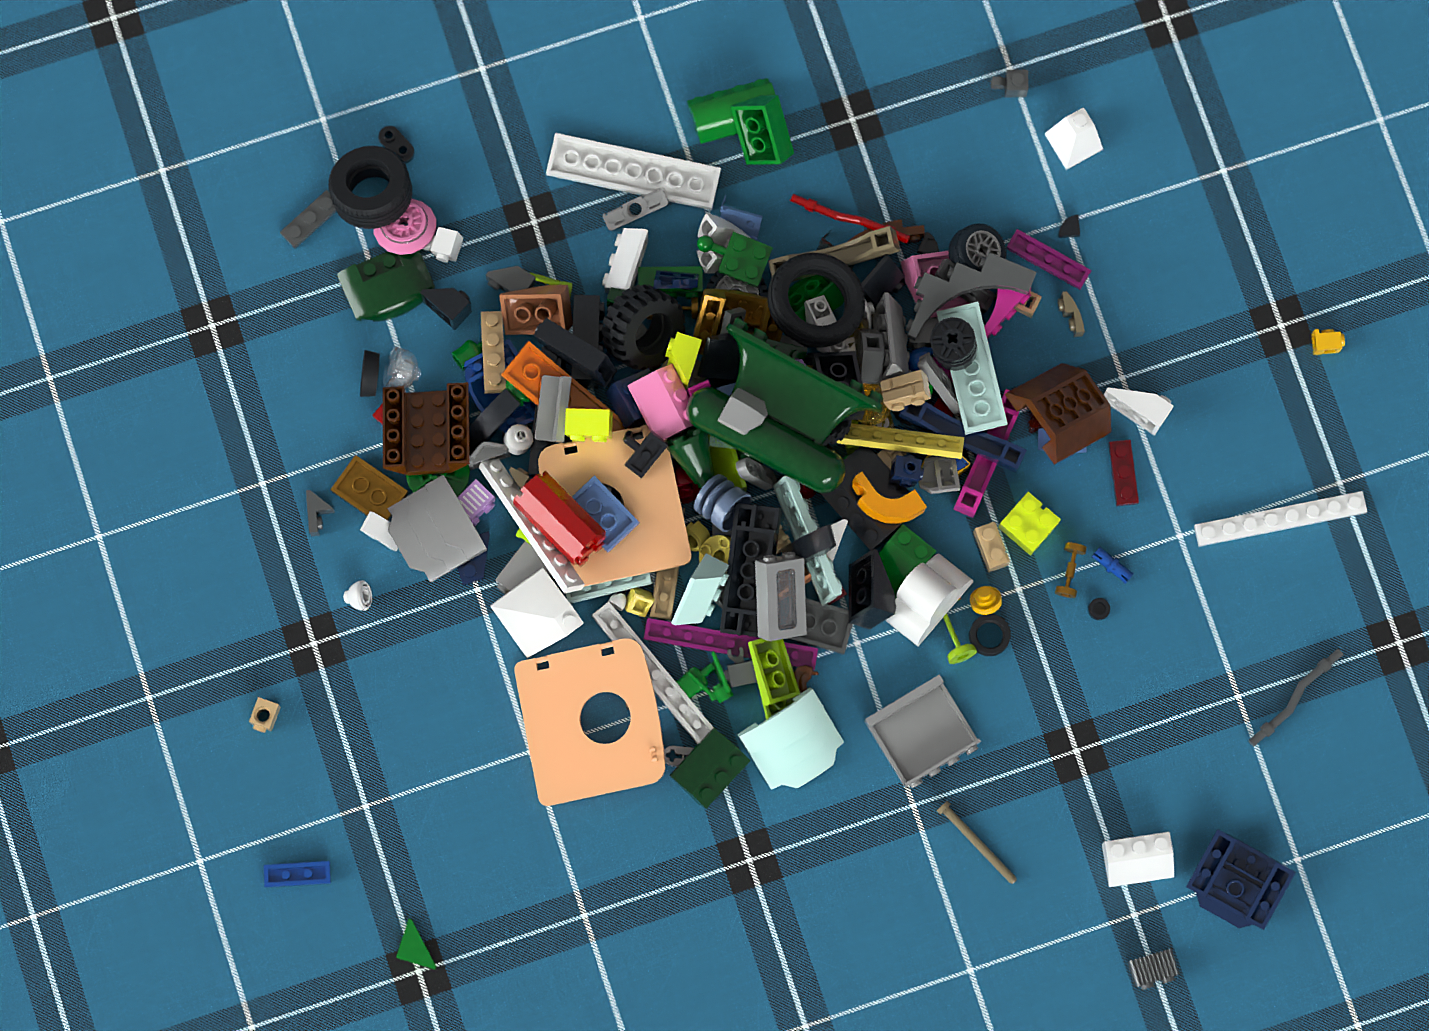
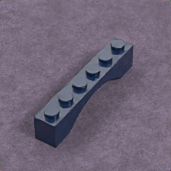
M927 402L917 406L912 404L904 406L905 408L899 415V418L933 434L964 437L963 448L1015 473L1027 451L1007 440L983 431L965 435L963 422L945 414Z

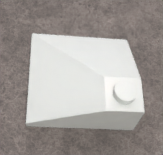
M543 567L490 605L527 658L566 637L584 624Z

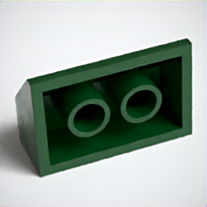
M712 728L669 776L693 800L707 809L751 760L718 730Z

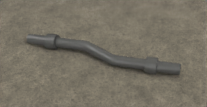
M1336 649L1326 659L1320 660L1317 663V667L1298 683L1287 707L1269 723H1264L1260 727V731L1248 740L1253 747L1265 737L1272 735L1275 732L1274 729L1294 712L1305 688L1322 673L1328 672L1332 668L1331 665L1343 656L1340 649Z

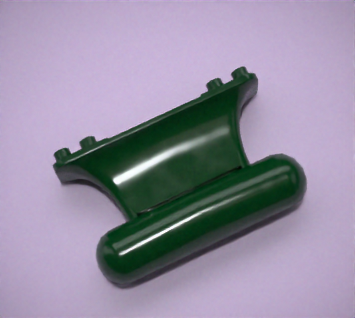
M736 318L733 325L728 323L726 327L727 332L736 340L740 352L739 373L731 395L737 388H740L763 400L768 415L761 425L743 435L718 422L730 396L716 388L703 387L695 391L688 400L686 415L689 422L696 428L816 492L828 493L835 490L844 479L845 463L840 455L823 446L825 440L841 421L856 412L867 410L881 413L883 410V405H881L884 399L883 395L874 390H871L868 396L862 394L864 385L853 379L849 386L834 381L772 348L766 343L768 336H766L765 332L755 328L752 335L747 333L748 324Z

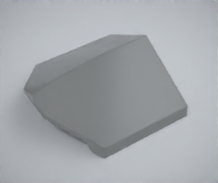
M737 388L730 396L718 422L745 435L750 430L761 425L768 415L765 402Z
M483 442L470 455V464H468L470 471L479 468L481 461L498 458L502 460L511 457L508 447L504 444Z
M938 456L925 459L922 467L924 468L923 478L919 480V487L930 494L960 490L955 458Z

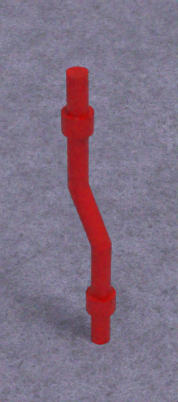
M793 194L790 202L805 207V210L814 213L815 211L837 221L862 225L872 230L890 226L888 224L884 226L865 217L837 212L818 204V201L814 199H805L796 194ZM895 230L898 240L907 244L910 236Z

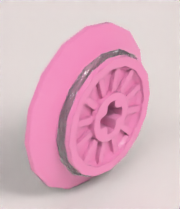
M411 199L408 209L398 220L387 226L374 229V235L379 245L387 251L399 255L412 254L423 249L432 241L436 232V217L431 208L425 203Z

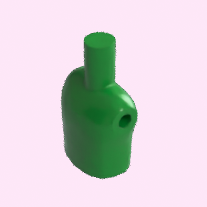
M467 340L461 347L451 352L454 361L461 370H466L464 363L467 360L482 353V341L476 344L473 340Z
M709 663L701 671L697 667H692L688 671H691L708 686L709 683L706 677L716 669ZM687 672L676 681L689 699L703 690Z

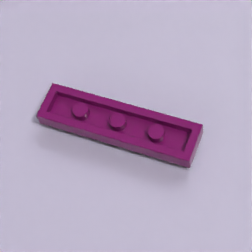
M1018 229L1006 247L1012 253L1081 290L1091 272L1087 267Z

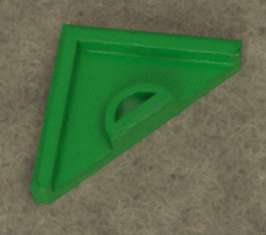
M408 919L396 958L436 970V965L412 919Z

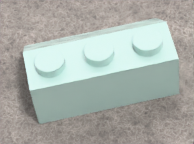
M705 554L690 578L671 622L672 624L702 623L706 615L711 616L716 606L712 603L713 601L717 602L722 593L719 587L720 585L724 586L729 577L726 574L729 567L728 564Z

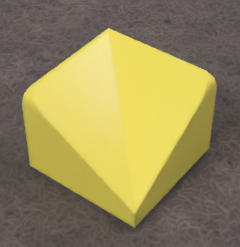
M640 588L630 589L624 608L626 612L646 617L654 602L651 592Z

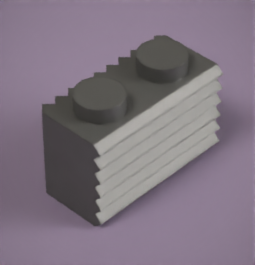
M1172 949L1127 962L1135 988L1141 986L1142 990L1154 987V982L1162 980L1163 984L1176 980L1175 976L1179 974Z

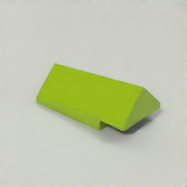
M761 638L748 642L766 720L792 704V699L800 694L783 639L767 641Z

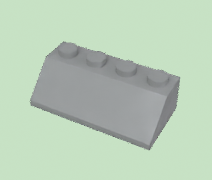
M884 292L875 308V314H872V329H876L883 334L885 353L882 380L911 372L908 368L909 352L906 350L908 338L904 331L906 319L903 316L902 307L886 292Z

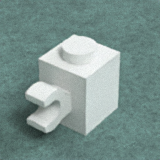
M438 227L432 241L423 249L431 251L436 256V259L441 262L448 263L449 260L456 262L464 238L458 231Z

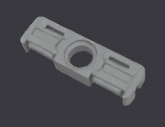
M660 187L658 188L659 191L655 190L643 197L640 196L623 204L622 207L608 212L607 215L604 213L603 219L608 229L612 231L668 205L669 201L665 196L663 188ZM638 203L641 205L642 211L639 215H633L630 212L631 204Z
M929 352L920 356L917 364L918 368L927 375L928 381L953 414L960 412L955 388L942 368L938 367Z

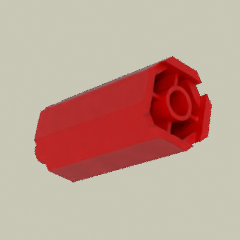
M544 471L542 475L540 473L535 475L521 489L523 492L521 497L515 496L514 506L573 565L578 564L581 567L588 561V556L593 551L598 552L603 548L606 531L547 471Z

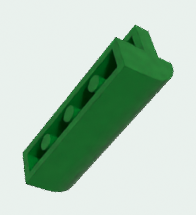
M768 78L758 79L748 84L737 85L730 89L716 91L712 94L687 100L700 144L738 134L730 106L761 95H776L773 85L769 82Z

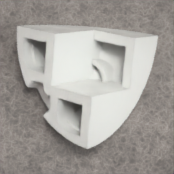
M708 213L704 216L698 231V238L703 235L710 236L714 243L726 248L733 231L748 238L750 237L729 221ZM697 251L699 262L704 272L709 274L717 272L723 255L713 251Z

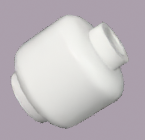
M523 424L511 426L503 438V444L508 447V452L513 455L524 454L533 443L532 431Z

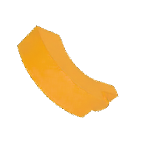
M863 472L857 474L852 480V487L855 493L862 496L857 505L868 516L880 522L890 524L904 523L923 514L927 508L915 489L901 498L889 499L876 492Z

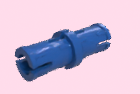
M1101 546L1091 556L1103 565L1108 573H1113L1124 584L1134 574L1123 566L1117 557H1112Z

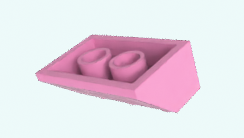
M673 364L660 368L628 385L650 432L652 430L663 440H666L694 426L689 422L686 415V406L690 397Z

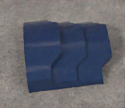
M1217 829L1186 887L1196 892L1200 907L1237 928L1255 925L1264 930L1296 872L1246 843Z

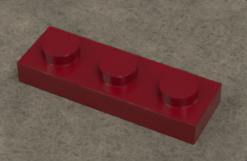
M1131 440L1109 442L1116 506L1138 504Z

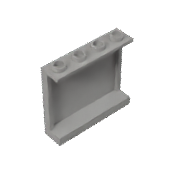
M940 674L869 716L864 721L905 788L909 786L912 789L923 783V777L929 774L931 778L941 772L940 767L948 764V766H951L960 760L958 756L966 752L969 755L979 749L977 745L981 740L977 739L944 686V681Z

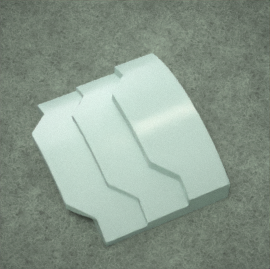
M808 688L794 697L792 704L759 725L754 723L737 734L771 790L780 785L799 788L834 765L836 749L844 743L812 688Z

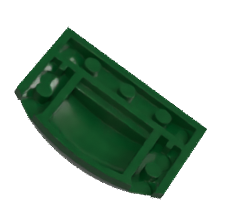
M388 251L357 265L355 263L337 274L357 321L366 319L378 322L401 316L423 302L420 293L423 289H435L420 251L401 255Z

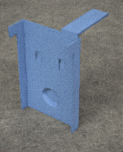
M724 198L720 209V217L741 229L751 239L757 240L763 216L724 206Z

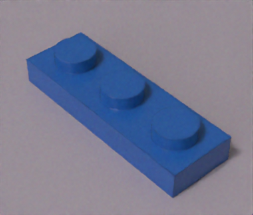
M330 861L263 865L265 888L331 884Z

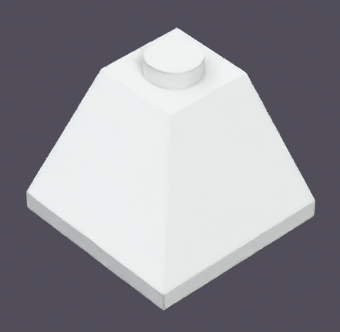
M1084 107L1065 117L1045 133L1066 170L1103 150L1095 125Z

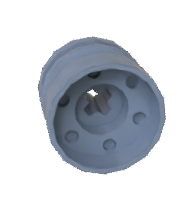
M717 474L701 488L694 502V510L698 514L703 515L705 519H711L712 524L721 531L728 532L733 527L735 503L751 504L752 498L750 494L740 487H735L734 483L728 480L727 477Z

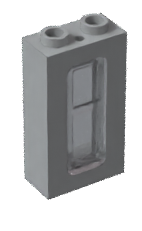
M785 552L779 557L766 555L761 560H755L758 637L767 641L807 635L804 558L796 556L794 552Z

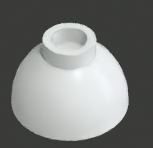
M364 580L354 583L348 591L344 592V601L347 604L350 603L355 609L368 610L372 603V591L369 584Z

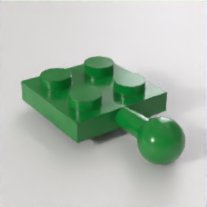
M734 231L727 248L714 243L713 239L707 235H703L697 240V247L700 251H713L723 255L718 273L753 287H758L773 247Z

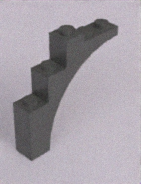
M989 253L987 258L982 257L978 269L982 270L981 272L958 262L955 268L951 266L946 276L949 282L925 272L923 277L918 276L914 286L917 289L916 295L922 297L923 300L918 299L913 311L917 312L914 320L910 319L905 330L909 332L907 338L915 341L923 325L933 313L960 295L984 289L1012 290L1027 295L1037 272L992 253Z

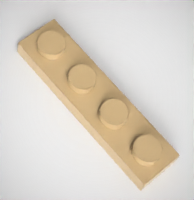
M502 311L481 312L484 393H501L506 388V379L501 376V373L505 370Z

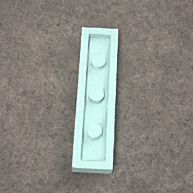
M651 573L585 586L582 590L566 593V597L569 603L572 604L653 584Z

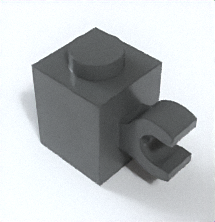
M1007 70L1005 78L992 77L991 89H1005V97H1026L1028 93V70Z
M739 647L740 654L738 656H733L731 649L727 650L729 659L735 662L727 664L728 669L724 670L728 683H731V687L757 682L752 659L744 661V650L742 647Z

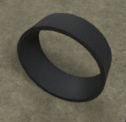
M364 351L360 397L376 396L380 353Z

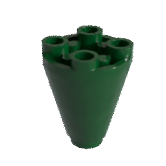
M696 427L685 430V435L673 436L667 439L666 442L669 443L667 450L693 483L702 488L715 475L708 434Z

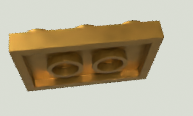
M357 455L353 457L330 489L366 516L372 511L388 521L391 518L388 508L403 500L409 493L405 488Z

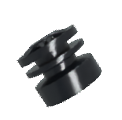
M951 317L943 319L935 325L931 332L930 343L934 358L938 364L947 370L953 371L962 370L971 365L977 356L978 347L974 330L970 324L961 318ZM957 338L956 344L949 342L950 339L955 340Z

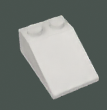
M1109 387L1104 393L1112 408L1154 436L1174 407L1171 404V400L1163 395L1158 396L1153 393Z

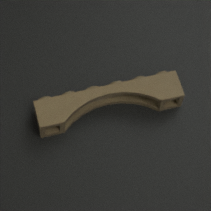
M888 226L870 231L846 243L812 252L831 255L850 266L879 258L886 254L900 252V246L896 231ZM791 254L768 260L771 276L773 277L776 270L785 261L800 254ZM814 274L803 275V276H800V277L796 278L794 281H797V280H800V279H804V278H807V277H811V276H815V275H814Z

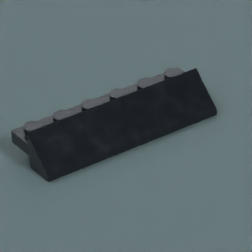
M735 503L728 560L729 567L727 569L729 577L725 585L720 625L721 633L758 637L755 560H761L766 555L776 556L782 508Z

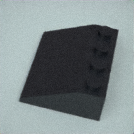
M860 446L843 460L845 463V476L839 487L831 492L820 494L842 519L848 520V526L870 550L881 546L906 522L898 524L884 523L864 513L857 505L862 496L855 493L852 487V480L857 474L863 472L876 492L889 499L901 498L910 493V491L905 487H901L900 484L889 482L890 468L871 447Z

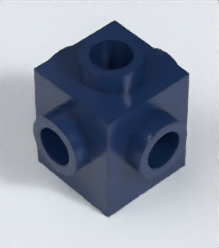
M896 455L891 462L889 482L900 484L901 487L905 488L914 487L923 478L924 468L921 467L922 460L916 459L912 455Z

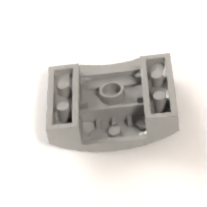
M444 475L388 508L392 516L388 532L409 568L425 572L430 583L487 551L482 539Z

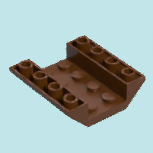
M1061 363L1005 394L1017 412L1028 406L1051 440L1042 448L1054 465L1111 433L1110 403L1084 369Z
M468 382L447 383V390L407 393L404 386L383 387V469L405 475L452 473L470 464Z

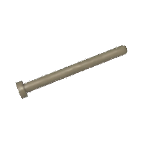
M947 800L937 812L939 814L944 813L1004 878L1013 884L1017 880L1016 876L949 807L951 803Z

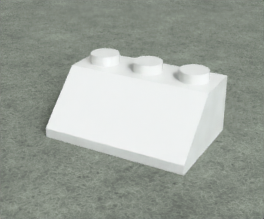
M624 228L622 234L618 233L615 246H618L616 254H611L608 264L611 266L609 274L605 273L602 285L605 286V293H609L611 287L621 290H632L638 275V267L641 266L648 244V230Z
M1170 832L1102 843L1109 887L1174 878V859Z

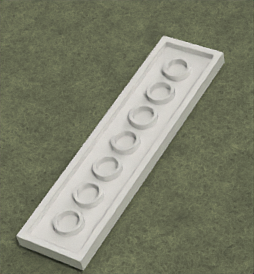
M555 133L546 175L642 196L655 190L659 191L658 188L661 187L670 202L712 210L721 168Z

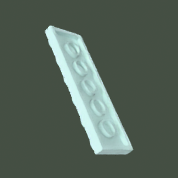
M974 302L937 311L939 322L951 317L961 318L970 324L975 333L978 350L972 364L962 370H950L965 435L1008 425L979 303ZM957 338L955 340L950 339L949 342L956 344Z
M785 475L773 485V488L794 539L797 540L817 530L815 520L810 517L808 512L809 506L806 499L800 493L799 482ZM826 554L815 557L810 562L805 563L807 570L812 576L811 580L822 605L830 603L842 594L841 582L835 577L833 563L830 558H827Z

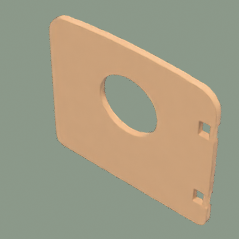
M647 425L612 432V439L607 438V442H594L592 438H585V442L571 441L546 447L538 458L539 473L542 475L544 471H547L571 497L595 475L603 485L614 488L621 495L624 507L639 521V524L609 553L602 548L598 552L593 551L588 556V561L581 567L578 564L573 565L571 563L585 585L583 587L684 566L692 559L670 452L666 448L642 478L624 466L625 462L634 453V450L623 441L625 432L632 431L633 434L642 432L644 438L636 440L641 444L650 433ZM577 446V453L565 455L564 448Z
M629 638L528 659L520 661L515 665V677L537 794L542 805L552 806L658 782L663 777L666 765L658 706L643 649L636 641ZM614 648L615 654L603 656L602 649ZM549 662L550 668L538 670L537 663ZM603 692L615 693L622 697L627 703L631 714V721L627 732L622 738L609 744H600L592 741L584 733L581 726V712L585 703L592 696Z

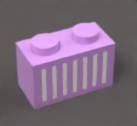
M477 479L458 497L474 527L479 523V517L484 512L487 514L495 506L494 502L496 501L495 497Z

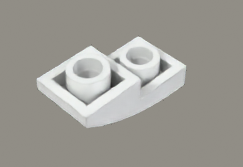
M370 511L360 530L389 549L397 551L398 547L388 532L390 522Z

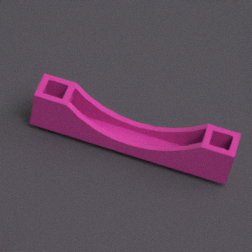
M1031 288L1027 295L1012 290L997 289L995 308L984 326L987 339L991 334L996 336L1003 328L1001 323L1005 319L1009 321L1016 314L1017 310L1015 308L1018 304L1024 305L1031 297ZM933 357L932 359L935 361L938 367L942 368V370L953 383L950 370H947L940 366Z
M1008 389L1005 390L1002 397L1008 425L988 429L987 434L1004 440L1008 439L1020 412L1015 410L1005 396L1010 391ZM977 455L953 510L969 517H974L997 465L996 463Z

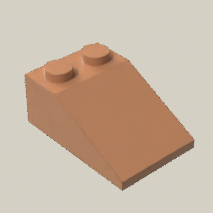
M545 285L500 293L499 295L505 335H534L537 326L543 323L545 318L567 331L573 326L568 285Z

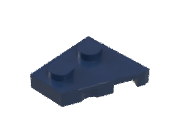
M656 270L653 289L681 288L692 290L698 287L699 274Z
M489 531L479 534L487 551L490 540ZM487 551L457 567L463 586L484 579Z

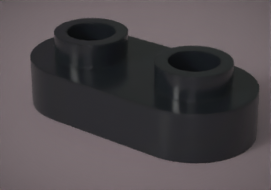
M385 126L380 130L379 141L384 148L395 152L402 158L404 163H409L414 158L412 144L395 127ZM388 133L393 134V137L387 139L385 136ZM405 148L407 149V152L405 154H401L399 152L400 149Z

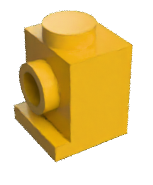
M1315 329L1311 334L1313 355L1339 353L1342 350V346H1345L1344 334L1334 332V329L1322 330L1321 333H1319V329Z

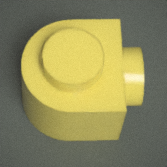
M699 521L695 524L690 522L686 526L690 550L694 552L699 551L700 546L710 538L708 529Z

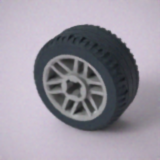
M977 223L963 228L953 236L949 244L948 255L950 261L954 264L958 262L981 272L982 270L978 269L982 257L987 258L988 254L992 253L1006 259L1007 250L1004 240L996 229L986 224Z

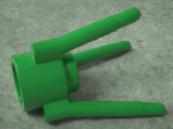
M712 651L711 654L714 661L711 664L715 667V674L720 682L712 687L713 692L691 671H688L687 674L709 695L712 701L717 699L718 703H721L734 694L728 685L716 652Z

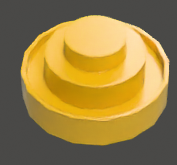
M982 586L974 590L970 595L972 610L981 615H989L999 610L1002 605L1000 591L992 586Z

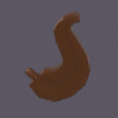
M807 664L798 666L794 671L800 693L808 689L807 682L812 678V675H818V672L813 671V667Z

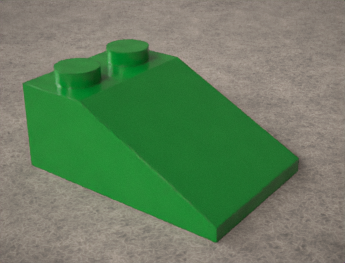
M904 524L900 526L879 553L894 590L895 599L897 598L898 589L910 572L919 564H926L936 553L934 548Z

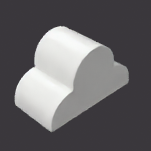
M936 554L926 564L921 563L916 566L905 578L898 589L897 598L895 599V614L885 621L916 646H919L974 581L941 554Z

